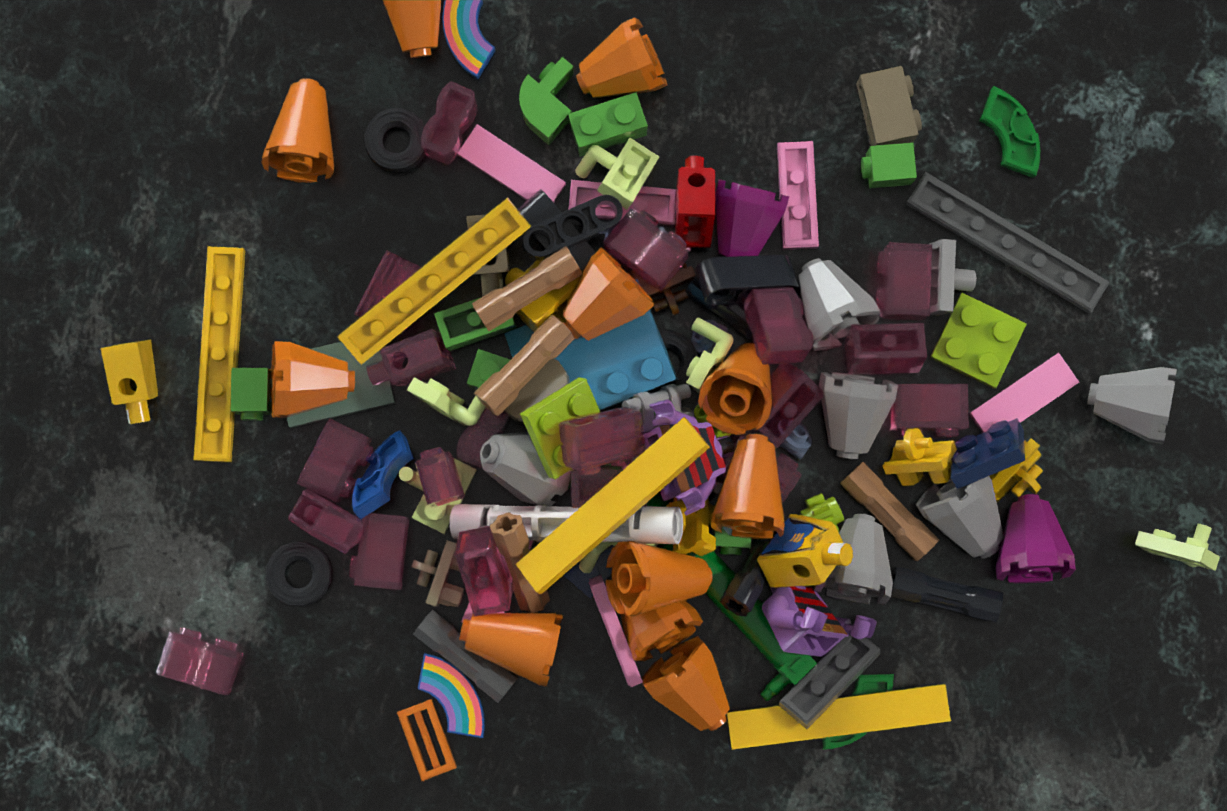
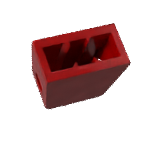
M701 156L686 158L685 167L678 169L675 246L711 248L715 219V170L713 168H706L707 161Z

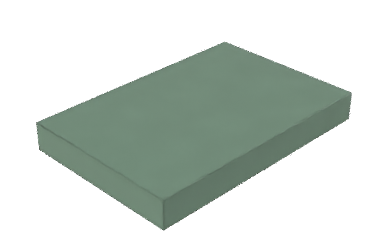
M342 342L312 348L311 350L348 362V370L355 371L354 392H348L347 399L287 417L289 428H295L396 404L384 351L379 350L361 365ZM378 361L383 363L371 369L369 367L366 368L367 365Z

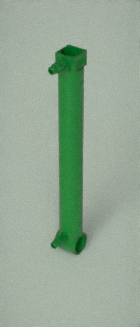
M610 444L574 467L568 489L572 485H576L588 472L602 487L607 485L626 468L623 465L620 452ZM657 493L643 506L666 507L669 503L663 501L662 496ZM658 544L660 548L673 551V544ZM714 551L703 556H698L694 552L687 554L704 559L711 568L712 583L705 595L779 672L761 692V696L766 701L777 696L789 683L796 685L817 665V662L810 655L783 652L762 610L763 602L759 598L747 617L737 616L732 611L724 608L720 599L734 578L735 572Z

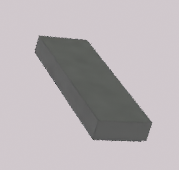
M849 634V636L844 637L826 653L817 665L779 701V706L804 728L808 729L880 655V649L867 638L856 639Z

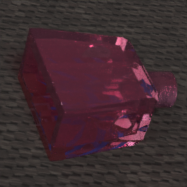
M433 329L380 349L383 360L366 366L368 377L373 386L390 380L391 384L400 387L409 385L414 377L421 381L456 369L451 351L445 348L441 333ZM408 357V364L403 369L402 363Z

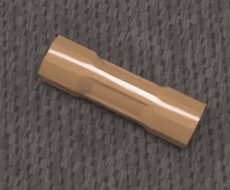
M565 246L542 260L535 269L507 286L491 291L473 302L472 305L487 330L491 331L511 319L518 310L549 291L562 288L583 275Z
M551 315L531 335L530 341L499 372L493 373L474 394L495 416H499L518 397L519 391L549 360L556 358L575 337L564 323Z
M864 462L860 463L840 483L858 503L864 505L895 537L896 542L915 561L920 560L939 541L919 519H916L898 501Z
M510 512L499 515L490 525V529L499 553L505 557L513 579L512 588L520 610L530 613L541 611L550 601L548 591L546 590L542 594L537 593L516 566V563L530 552L528 548L530 542L520 515H513Z

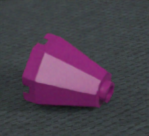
M719 179L715 192L719 254L725 255V257L758 256L785 213L789 196L781 194L780 200L776 201V193L733 182L731 189L724 188L726 181Z
M1037 494L1021 495L1017 498L1018 501L1013 502L1009 508L1003 533L1004 538L1001 541L996 562L997 580L1003 581L1008 575V581L1014 584L1044 583L1053 581L1052 574L1060 572L1061 579L1070 577L1076 570L1074 554L1049 501L1040 499Z

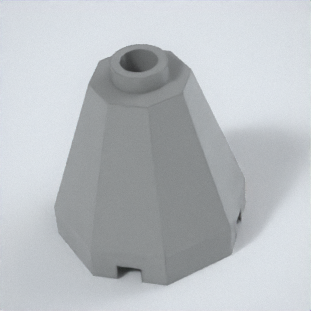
M818 258L809 261L802 267L803 272L798 275L807 338L814 351L834 349L841 345L838 340L839 338L848 335L851 341L862 335L879 321L877 314H880V310L874 299L831 260L821 261Z
M1158 367L1100 376L1098 384L1091 383L1087 404L1094 405L1093 413L1148 442L1163 444L1177 369Z
M821 372L819 390L829 447L837 450V456L858 459L859 454L868 453L896 400L897 384L884 379L882 385L874 384V377L840 372H832V375L827 372Z
M528 432L492 435L483 444L480 451L483 470L522 502L533 505L552 506L555 501H551L552 497L555 494L562 496L568 490L573 469L556 480L549 478Z
M989 476L959 489L956 488L950 478L940 489L936 484L928 488L916 503L924 518L972 557L980 556L981 558H987L999 550V544L1003 540L1004 535L993 483Z
M854 514L853 518L845 520L839 532L843 543H848L852 547L853 558L848 566L836 565L826 581L820 585H815L814 590L821 592L825 587L827 588L826 596L857 604H870L871 597H878L877 604H886L891 598L893 581L883 527L875 522L873 516Z

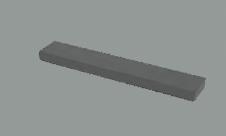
M927 172L923 174L906 205L1088 314L1093 311L1109 284V281Z

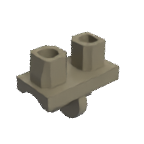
M447 540L438 568L434 567L438 553L431 550L427 551L424 563L413 560L411 567L421 570L416 584L427 587L431 574L435 575L426 600L427 604L459 607L465 589L447 583L451 569L470 575L476 559L474 555L460 549L459 544Z

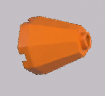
M634 17L622 23L579 64L581 73L577 74L576 78L584 94L590 92L593 98H601L636 92H652L668 85L666 79L658 77L664 74V71L648 35L641 36L639 29L643 27L639 19Z
M601 247L590 258L583 271V275H581L562 311L566 319L563 323L572 332L575 339L582 336L589 341L643 316L655 304L639 283L629 273H626L617 260Z
M274 342L271 364L272 418H287L347 399L348 392H354L355 371L348 370V362L292 342Z
M685 600L636 616L620 614L624 635L634 661H647L653 658L650 651L658 649L661 654L669 651L693 635L696 631L695 626H700L703 623L697 610Z
M697 636L671 649L669 652L673 656L665 662L662 657L654 662L642 677V684L653 699L700 731L705 729L713 731L726 722V714L730 707L713 655L705 643Z

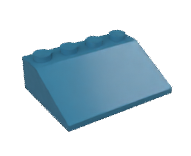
M648 310L643 316L589 341L580 336L578 339H574L554 358L565 369L570 382L578 377L587 379L600 411L620 404L625 400L632 399L634 394L644 391L649 392L679 380L651 310ZM527 325L505 333L512 358L530 341L531 335L534 333Z

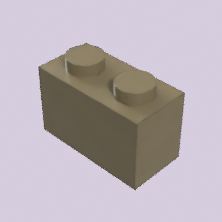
M899 66L860 75L856 85L871 146L913 143L919 135L918 131L922 130V123L919 111L912 109L910 97L914 94L913 84L910 76L904 75L903 67Z

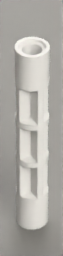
M456 504L450 514V531L455 540L495 541L490 525L497 519V516L510 512L513 515L521 516L529 540L542 542L580 507ZM642 506L602 542L635 541L643 544H679L683 535V515L679 507Z

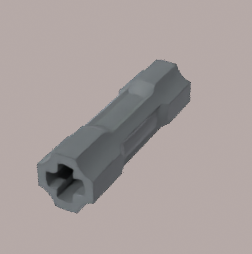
M434 610L426 616L413 633L434 652L441 654L473 680L481 690L497 703L500 702L518 679L507 669L465 650L466 642L459 640L460 633Z

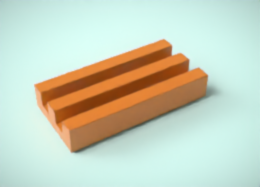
M433 699L397 712L422 781L457 768ZM425 709L428 711L447 763L442 766L421 712ZM411 714L415 716L434 768L427 771L408 716Z

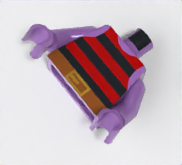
M667 399L649 405L656 414V419L652 420L653 426H662L642 435L646 449L683 417L692 424L710 446L708 450L660 491L663 501H668L675 497L678 500L682 499L686 506L684 513L687 516L704 508L705 501L717 486L716 477L726 472L723 459L734 454V444L727 435L716 438L713 426L710 423H698L694 417L676 411L672 402Z
M767 583L773 595L763 603L762 610L783 652L823 657L849 634L856 639L873 636L877 623L874 619L856 615L854 624H851L850 619L835 617L817 591L812 587H770L769 583Z

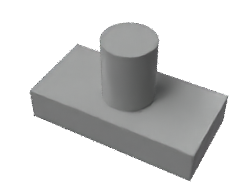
M941 239L928 244L925 315L940 316L953 312L954 290L973 291L975 288L976 272L974 270L955 268L956 240Z

